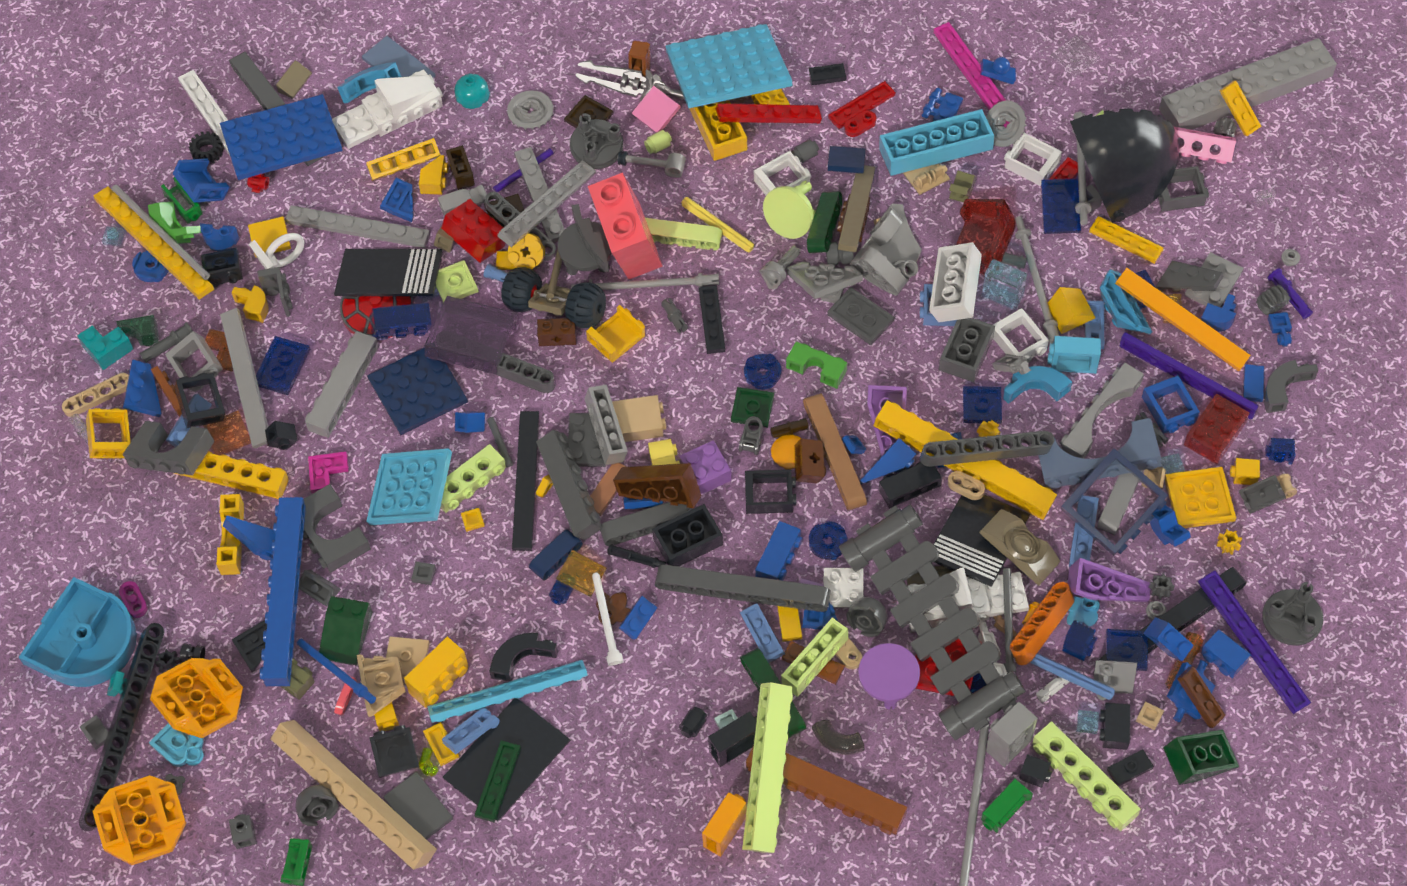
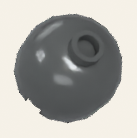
M862 597L850 606L846 617L854 630L858 628L862 631L860 634L875 637L885 628L888 614L886 608L879 600L872 597Z
M313 785L305 788L298 795L295 809L302 824L317 826L316 821L326 817V821L330 820L336 814L338 804L330 789L323 785Z

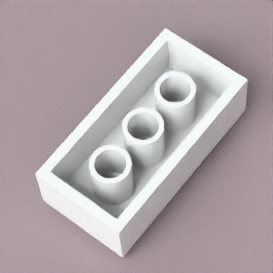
M973 242L938 248L929 311L938 322L973 318L982 254Z

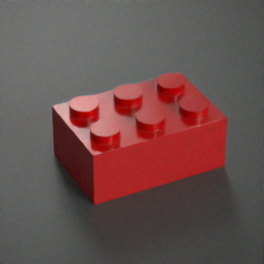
M471 199L445 214L441 229L449 234L458 245L479 263L501 250L506 244L498 237L499 231L504 227Z

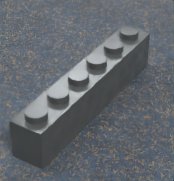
M553 429L537 440L536 443L573 535L586 540L603 528L600 523L601 518L594 508L593 499L589 496L588 486L582 479L581 469L575 462V454L569 447L568 437L563 432L561 433Z

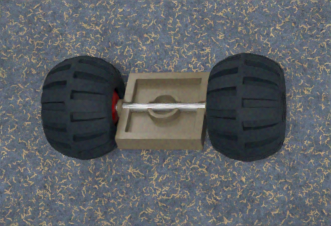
M518 267L512 269L504 278L501 298L504 305L514 312L523 313L532 309L553 313L554 315H563L565 312L566 317L579 328L595 327L604 316L606 295L594 283H579L571 289L556 286L554 298H548L549 284L546 283L542 287L540 276L530 268Z

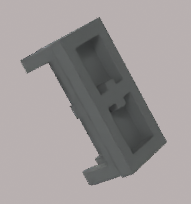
M1276 475L1239 490L1240 496L1250 514L1286 499Z

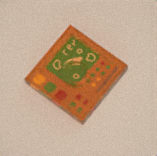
M239 410L225 415L222 422L203 425L204 428L208 429L215 441L212 449L216 455H222L251 444Z

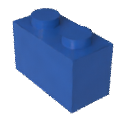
M1156 617L1144 632L1168 656L1179 661H1183L1194 646L1170 623Z
M1218 630L1204 644L1201 651L1203 658L1207 662L1214 663L1219 667L1222 674L1225 676L1229 675L1232 679L1248 663L1251 654L1221 630Z

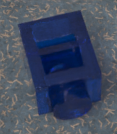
M1271 438L1269 445L1265 446V456L1269 460H1274L1278 463L1288 461V464L1292 465L1296 456L1295 439Z

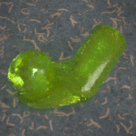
M423 748L419 760V768L426 776L434 777L438 772V768L433 766L430 761L433 750Z

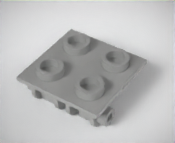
M1096 660L1093 679L1114 688L1115 693L1133 694L1137 663ZM1097 694L1099 700H1106V698Z

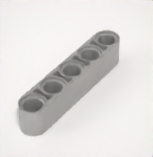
M1132 473L1118 476L1099 519L1097 528L1116 535L1139 483V479Z

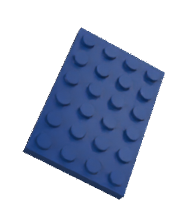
M323 94L220 123L238 180L343 151Z

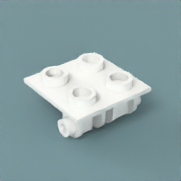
M824 568L823 583L824 587L831 590L829 602L833 607L850 608L857 599L863 597V568L857 572L852 568Z

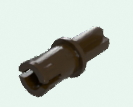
M806 418L792 422L787 421L786 424L771 427V436L776 438L809 430V424Z

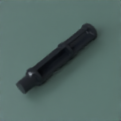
M610 544L607 549L608 555L641 563L652 568L666 565V562L659 560L658 557L653 558L642 555L641 553L634 552V550L624 549Z

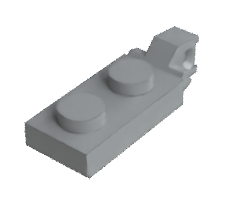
M1007 354L992 363L997 371L1019 372L1021 375L1031 371L1028 367V361L1023 356Z

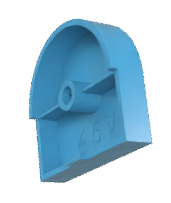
M73 577L53 608H49L42 618V624L20 654L19 659L23 665L65 685L74 687L98 685L109 680L116 671L120 672L129 662L136 645V627L126 606L118 597Z

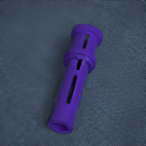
M1281 268L1269 274L1267 277L1268 281H1272L1275 286H1282L1287 291L1290 297L1289 302L1303 319L1313 314V311L1292 287L1291 280H1287L1282 274Z

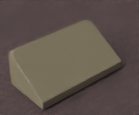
M295 60L276 84L278 92L293 99L312 72Z

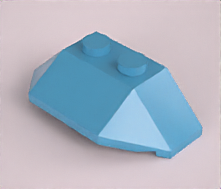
M1113 270L1107 271L1100 286L1101 298L1105 303L1104 307L1113 318V324L1117 328L1151 334L1153 331L1134 297L1115 284L1121 274Z

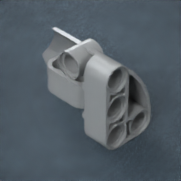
M891 204L870 232L871 236L850 262V265L856 268L863 275V278L892 295H898L908 280L917 274V261L922 249L909 227L903 204Z

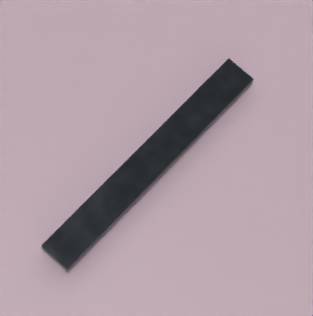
M520 411L512 538L513 551H532L539 411Z

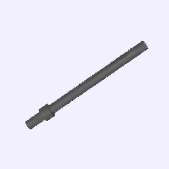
M1003 568L1006 658L1004 666L1008 674L1011 671L1016 672V663H1014V657L1010 650V644L1013 641L1011 568Z

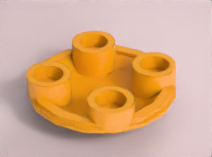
M795 435L779 437L771 447V457L774 462L785 470L795 468L794 445L802 438Z

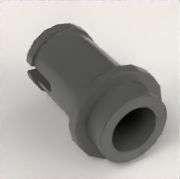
M1007 252L1004 253L1002 259L1003 264L1015 266L1019 270L1021 268L1024 269L1027 258H1024V255L1017 256Z

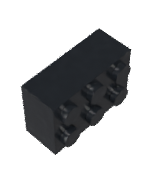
M705 504L652 529L655 544L666 563L671 566L679 567L723 545V534Z

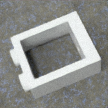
M1023 133L1020 139L1013 144V149L1007 151L1004 157L1006 161L1005 168L1043 187L1060 163L1062 151ZM1024 148L1047 159L1040 171L1016 160Z
M788 151L754 170V182L767 195L776 188L768 177L788 166L799 179L787 186H798L805 180L808 183L810 182L811 174L807 168L801 165L799 158L794 156L791 151Z
M1022 308L993 324L995 326L993 339L1006 355L1023 356L1028 361L1027 363H1029L1033 357L1041 356L1047 351L1049 340ZM1023 324L1037 342L1018 352L1004 334Z

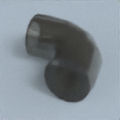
M828 719L821 720L812 726V731L820 744L833 753L850 755L865 751L859 732L841 734L834 729Z

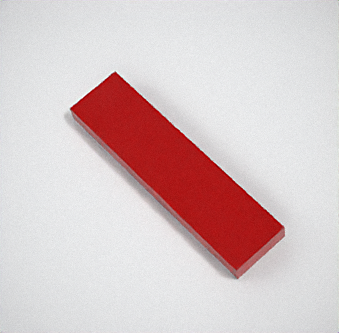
M884 81L828 114V118L840 129L844 127L849 119L863 111L874 109L894 97L896 92Z

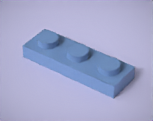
M194 394L188 403L190 413L208 410L212 405L199 394ZM182 414L166 438V441L174 447L181 443L190 429H186Z
M757 603L740 612L768 663L785 655Z

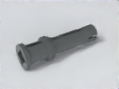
M185 322L184 326L176 331L172 330L169 336L139 354L147 363L169 348L177 345L193 330Z

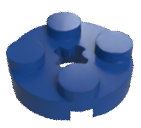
M148 251L139 252L132 262L136 277L144 282H160L169 272ZM152 262H154L155 266L150 268L147 266L148 264L151 265Z

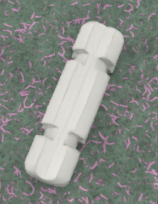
M1056 677L1044 687V690L1038 691L1036 696L1041 702H1045L1050 698V695L1053 696L1064 687L1063 684L1067 685L1070 681Z

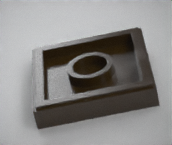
M584 95L566 115L564 122L577 128L580 123L579 117L584 113L589 114L591 120L599 119L608 121L614 113L613 110Z

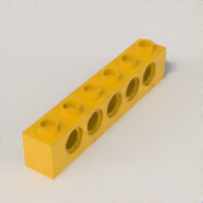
M210 451L207 452L193 475H182L276 499L282 498L289 481L286 471L281 468H270L261 463L253 464L244 459H232L227 455L222 454L220 456Z

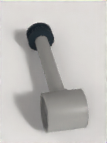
M619 151L617 156L618 165L626 166L628 162L664 167L665 174L675 178L682 176L686 158L679 153L669 154L667 160L630 156L627 151Z

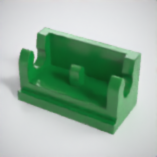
M295 838L289 840V849L284 871L281 875V883L304 886L312 851L310 840Z

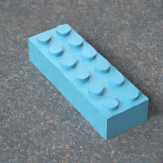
M982 109L879 136V150L891 176L993 150L994 134Z

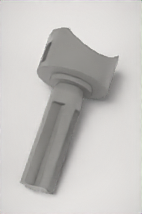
M792 246L777 263L769 261L759 270L769 289H777L786 279L785 269L799 256L801 251L799 248Z

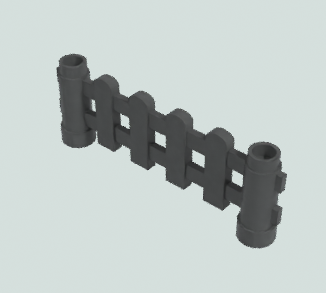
M911 504L902 510L898 509L895 505L883 513L886 518L872 527L869 523L856 531L857 537H851L839 545V548L855 572L870 564L869 561L872 559L875 562L879 571L870 576L880 594L883 595L891 590L899 602L898 605L890 609L891 613L901 628L909 623L912 624L919 636L910 643L922 662L931 656L939 669V672L930 677L942 696L952 691L959 702L956 705H950L938 713L945 728L956 741L969 733L971 728L974 727L975 731H979L990 724L987 718L998 711L1003 710L1005 712L1010 705L1015 706L1017 704V697L1025 693L1026 690L1013 671L1003 677L1002 675L1000 676L993 663L1000 659V651L990 641H986L983 644L979 642L973 632V629L978 627L980 623L977 613L969 607L962 610L959 609L952 597L959 591L958 582L950 574L939 576L932 565L939 558L937 548L929 541H924L920 544L915 537V529L923 525ZM901 542L907 553L892 562L886 550ZM919 572L927 586L912 595L904 581ZM939 605L947 620L932 628L924 614ZM960 639L968 653L952 662L945 647ZM980 672L987 685L972 694L965 681Z

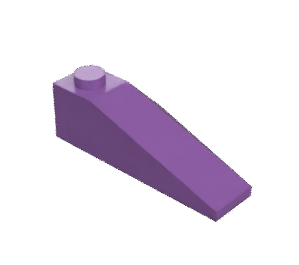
M868 385L867 405L873 425L887 400L891 403H897L902 409L906 410L907 387ZM874 427L881 455L883 456L897 439Z
M1079 558L1069 567L1067 583L1071 591L1076 595L1090 600L1148 602L1150 599L1151 589L1148 588L1150 582Z

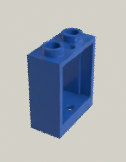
M1178 375L1148 386L1143 390L1142 399L1163 434L1166 432L1173 433L1182 426H1191L1196 423L1200 411ZM1177 391L1188 412L1167 420L1156 399Z

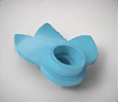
M1074 597L1075 601L1068 610L1070 613L1067 617V624L1078 626L1084 622L1085 625L1091 627L1098 620L1099 601L1090 600L1085 597Z

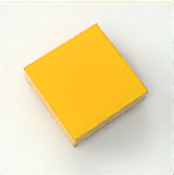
M479 508L461 513L466 532L485 526Z

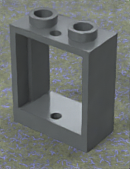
M1198 166L1176 169L1169 183L1193 181L1196 195L1170 198L1168 188L1166 187L1158 197L1162 212L1205 206L1209 192L1207 187H1204V175L1200 173Z

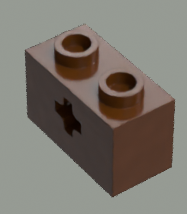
M568 318L537 319L539 347L576 345L575 323Z
M801 439L794 445L796 481L819 483L826 475V467L824 466L826 451L823 448V441Z

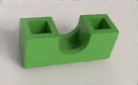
M795 342L786 358V368L802 375L808 367L817 366L821 368L820 382L838 389L847 372V362L842 358L833 357L822 350L813 349L805 343Z

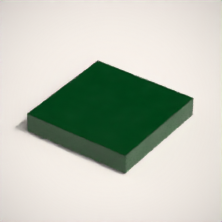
M737 387L730 421L732 423L745 424L749 417L754 416L758 417L763 426L768 428L775 392ZM754 422L751 425L759 426V423Z

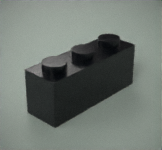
M920 461L912 468H905L896 475L884 477L879 482V492L890 509L895 505L897 506L940 487L942 477L935 466H925Z

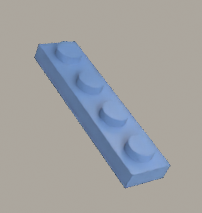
M1083 495L1078 500L1077 513L1095 528L1099 498ZM1076 522L1069 567L1079 558L1090 561L1093 537Z

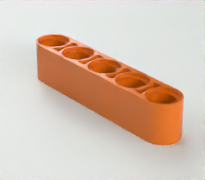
M1058 582L1050 589L1011 642L1010 650L1018 665H1027L1033 660L1073 605L1075 599L1068 583Z

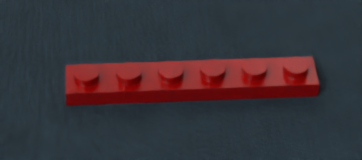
M719 103L716 105L719 122L820 124L822 120L818 105Z

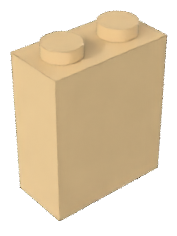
M658 395L612 401L625 442L663 437V430H666L665 418L661 419V413H664L663 403L658 401Z

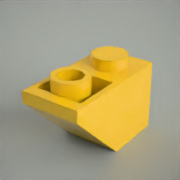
M440 155L420 170L419 189L421 194L442 195L443 188H446L447 184L445 173H448L449 164L445 162L444 155Z

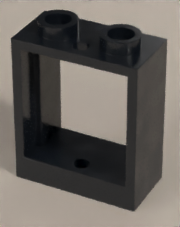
M201 373L190 378L185 376L176 380L174 389L186 429L191 428V426L197 427L224 421L225 410L213 373ZM209 384L216 408L190 413L184 389Z
M791 469L745 471L746 514L793 513V506L796 505V494H792V488H796V478L792 477ZM787 483V502H754L753 484Z
M750 711L708 736L709 752L719 767L753 748L757 716L753 717Z

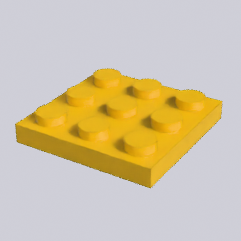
M1223 467L1165 474L1164 479L1172 510L1175 511L1177 522L1182 527L1191 528L1236 521V514Z

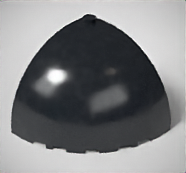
M1132 108L1119 109V112L1106 110L1102 115L1093 117V114H1089L1070 121L1112 223L1121 222L1149 206L1162 194L1170 183L1178 163L1179 144L1173 125L1168 120H1164L1162 115H1153L1152 111L1143 109L1140 112H1134Z

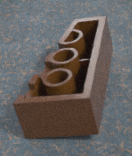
M691 463L622 467L613 479L618 495L621 497L639 500L647 498L651 499L652 502L659 503L660 501L670 502V505L678 506L683 504L687 505V508L694 509L702 496Z

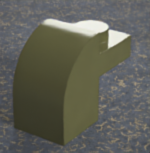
M957 170L954 183L949 188V191H951L949 198L967 203L977 176Z

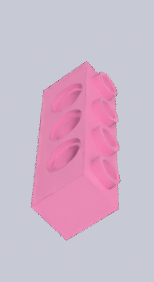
M1173 126L1177 138L1184 140V144L1179 146L1181 156L1191 157V155H1195L1201 160H1209L1211 158L1216 159V162L1222 164L1232 161L1236 138ZM1199 141L1202 143V147L1194 149L1192 143ZM1214 144L1220 146V150L1215 153L1210 150V147Z

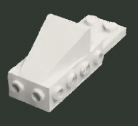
M425 70L415 72L409 77L376 79L374 81L377 93L368 95L365 99L361 100V105L333 118L332 121L344 144L350 149L378 134L381 137L443 107L441 99L443 94L439 87H435L432 76L430 74L427 75Z
M964 567L949 573L959 584L958 593L952 597L960 610L966 607L971 608L977 613L980 622L989 620V617L1004 615L1003 575H998L993 586L990 587L967 577ZM1011 573L1012 613L1028 611L1029 605L1021 573ZM910 584L907 587L913 595L927 585ZM939 605L924 614L932 628L947 620ZM909 623L910 633L916 632L912 624Z

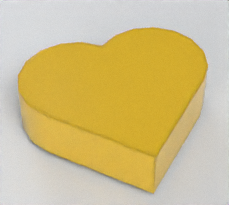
M549 474L543 477L536 491V495L544 498L553 486Z

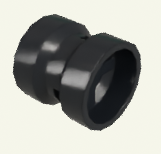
M184 643L180 651V662L183 663L191 658L204 659L206 654L205 646L197 645L194 647L191 644Z

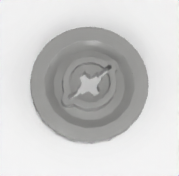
M524 91L511 99L508 104L507 113L509 120L512 121L513 125L516 124L518 128L523 127L525 130L531 128L533 130L535 127H538L540 129L541 125H546V122L550 121L553 115V104L550 98L542 92ZM533 108V111L531 113H528L527 110Z
M1001 101L994 105L986 116L994 134L995 146L1009 147L1011 144H1015L1020 139V136L1025 133L1024 127L1027 126L1025 124L1027 119L1024 114L1025 111L1016 102ZM1006 121L1010 122L1007 128L1002 126Z

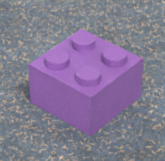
M714 440L679 456L680 464L691 463L701 495L732 481L731 469Z

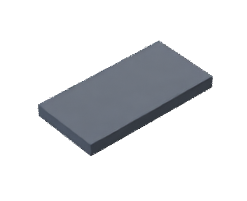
M388 36L384 37L362 55V60L371 67L396 62L401 77H409L421 70H425L427 75L430 74L432 78L435 77V73Z

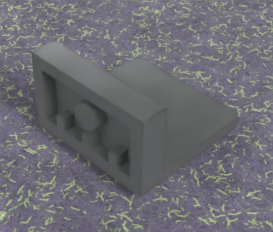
M280 267L257 271L265 296H275L280 293L286 317H289V310L293 308L289 298L290 288L285 273H281Z

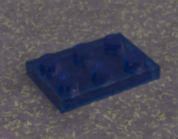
M1078 179L1041 180L1043 234L1080 233V214L1075 209L1076 204L1079 203Z
M275 336L256 374L258 387L289 395L311 350L310 346Z

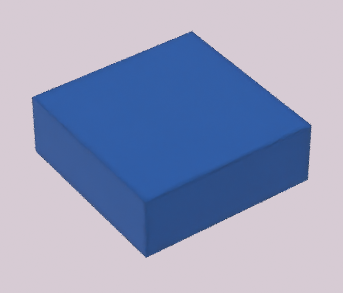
M845 435L842 438L843 443L851 454H863L866 451L865 446L857 436Z

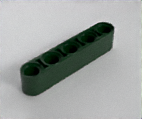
M841 191L821 193L807 238L808 253L829 251L843 204Z
M758 647L740 656L743 667L759 693L762 683L781 684ZM793 702L790 704L791 718L788 724V738L806 729V724Z

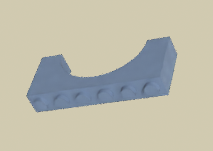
M1151 418L1132 421L1130 438L1118 450L1122 456L1140 471L1152 470L1162 466ZM1055 437L1050 451L1047 454L1038 455L1045 487L1050 489H1057L1066 485H1077L1083 482L1105 458L1083 459L1074 457L1059 447ZM1115 460L1098 479L1116 477L1131 472Z

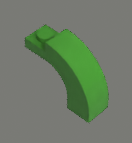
M159 202L148 205L149 216L178 244L191 243L190 238H194V234L201 233L200 226L182 227L179 224L175 215L174 202Z

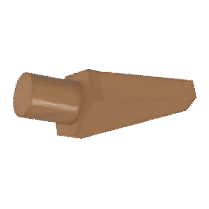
M1001 615L993 616L995 620L994 627L1005 634L1004 619ZM1013 629V639H1014V638L1016 637L1017 633H1016L1015 630Z

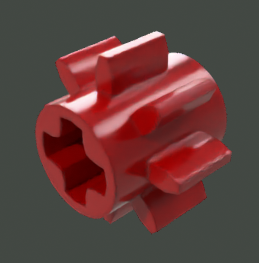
M265 173L248 178L247 185L252 188L251 192L260 193L263 190H267L269 177L264 176Z

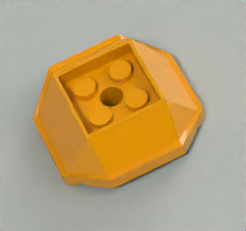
M191 658L156 677L150 700L173 729L188 735L204 738L237 719L243 686L221 659Z
M150 775L110 788L99 805L93 810L104 851L130 865L173 852L186 825L174 783L166 782ZM146 819L143 824H137L139 820Z

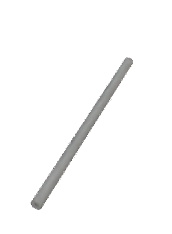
M118 185L112 187V191L204 280L210 277V274Z
M989 724L980 729L959 886H968Z

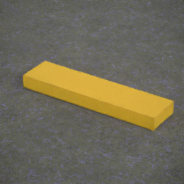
M1099 216L1089 230L1090 233L1154 264L1164 247Z

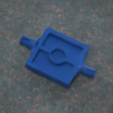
M1200 660L1196 670L1212 693L1216 685L1204 675L1208 663ZM1188 662L1182 663L1166 696L1177 707L1173 717L1177 722L1182 721L1185 713L1195 720L1201 718L1200 713L1177 679L1188 667L1192 666Z

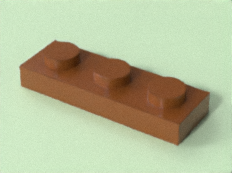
M158 366L152 368L151 371L155 380L180 418L182 413L174 389L175 386L173 384L169 385L168 381L170 379L165 371L161 372Z
M790 641L784 652L785 655L782 656V660L792 664L806 647ZM831 659L817 676L836 685L845 669V665Z

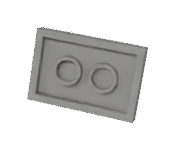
M1210 252L1201 267L1222 272L1223 279L1215 291H1192L1187 289L1185 296L1204 306L1210 303L1222 307L1244 268Z

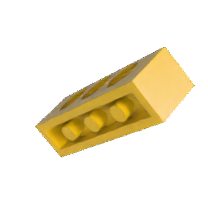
M432 138L366 162V167L371 180L374 181L440 156V152L435 139Z

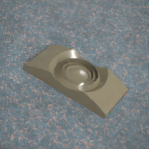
M1001 509L979 532L1038 586L1060 563L1058 556L1047 541L1035 537L1028 530L1022 519Z

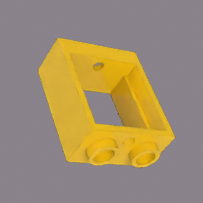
M119 408L88 409L86 427L89 457L125 458L123 453L131 443L127 410ZM93 423H120L122 442H95Z

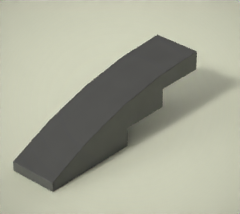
M579 204L571 205L577 231L586 249L605 273L609 272L601 231L593 233L590 218L582 219Z

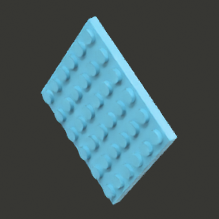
M767 24L741 28L736 31L723 32L713 36L708 35L704 38L690 39L685 42L672 43L665 46L688 109L793 86L791 76Z

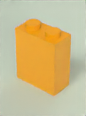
M728 792L702 832L703 847L720 857L746 819L747 804L742 796L738 794L733 795Z

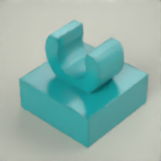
M116 671L111 676L107 691L108 696L115 697L118 693H122V684H125L126 678L123 679V672Z

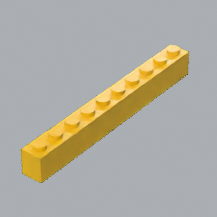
M888 400L880 410L873 425L897 440L900 438L906 445L919 452H922L924 445L929 442L957 440L949 432L936 428L931 422L918 418L915 413L908 412L897 403H891ZM945 451L948 454H953L951 451ZM926 453L929 456H934L932 453ZM999 460L944 465L953 471H961L981 481L985 489L1044 520L1057 497V494L1050 488L1037 484L1034 479L1021 475L1016 469L1003 465Z

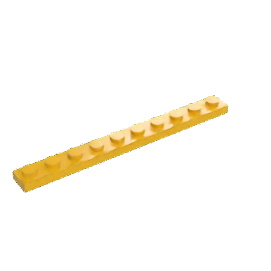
M107 186L93 195L95 201L199 300L214 290L213 285L208 280H204L112 189Z

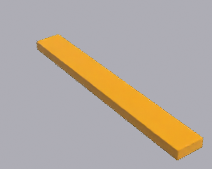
M1126 268L1115 284L1237 371L1241 370L1251 356L1130 269Z

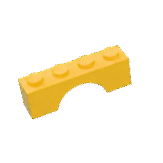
M240 494L220 495L219 513L222 537L220 547H217L216 565L221 575L241 574L242 543L223 527L226 516L243 520L244 503Z

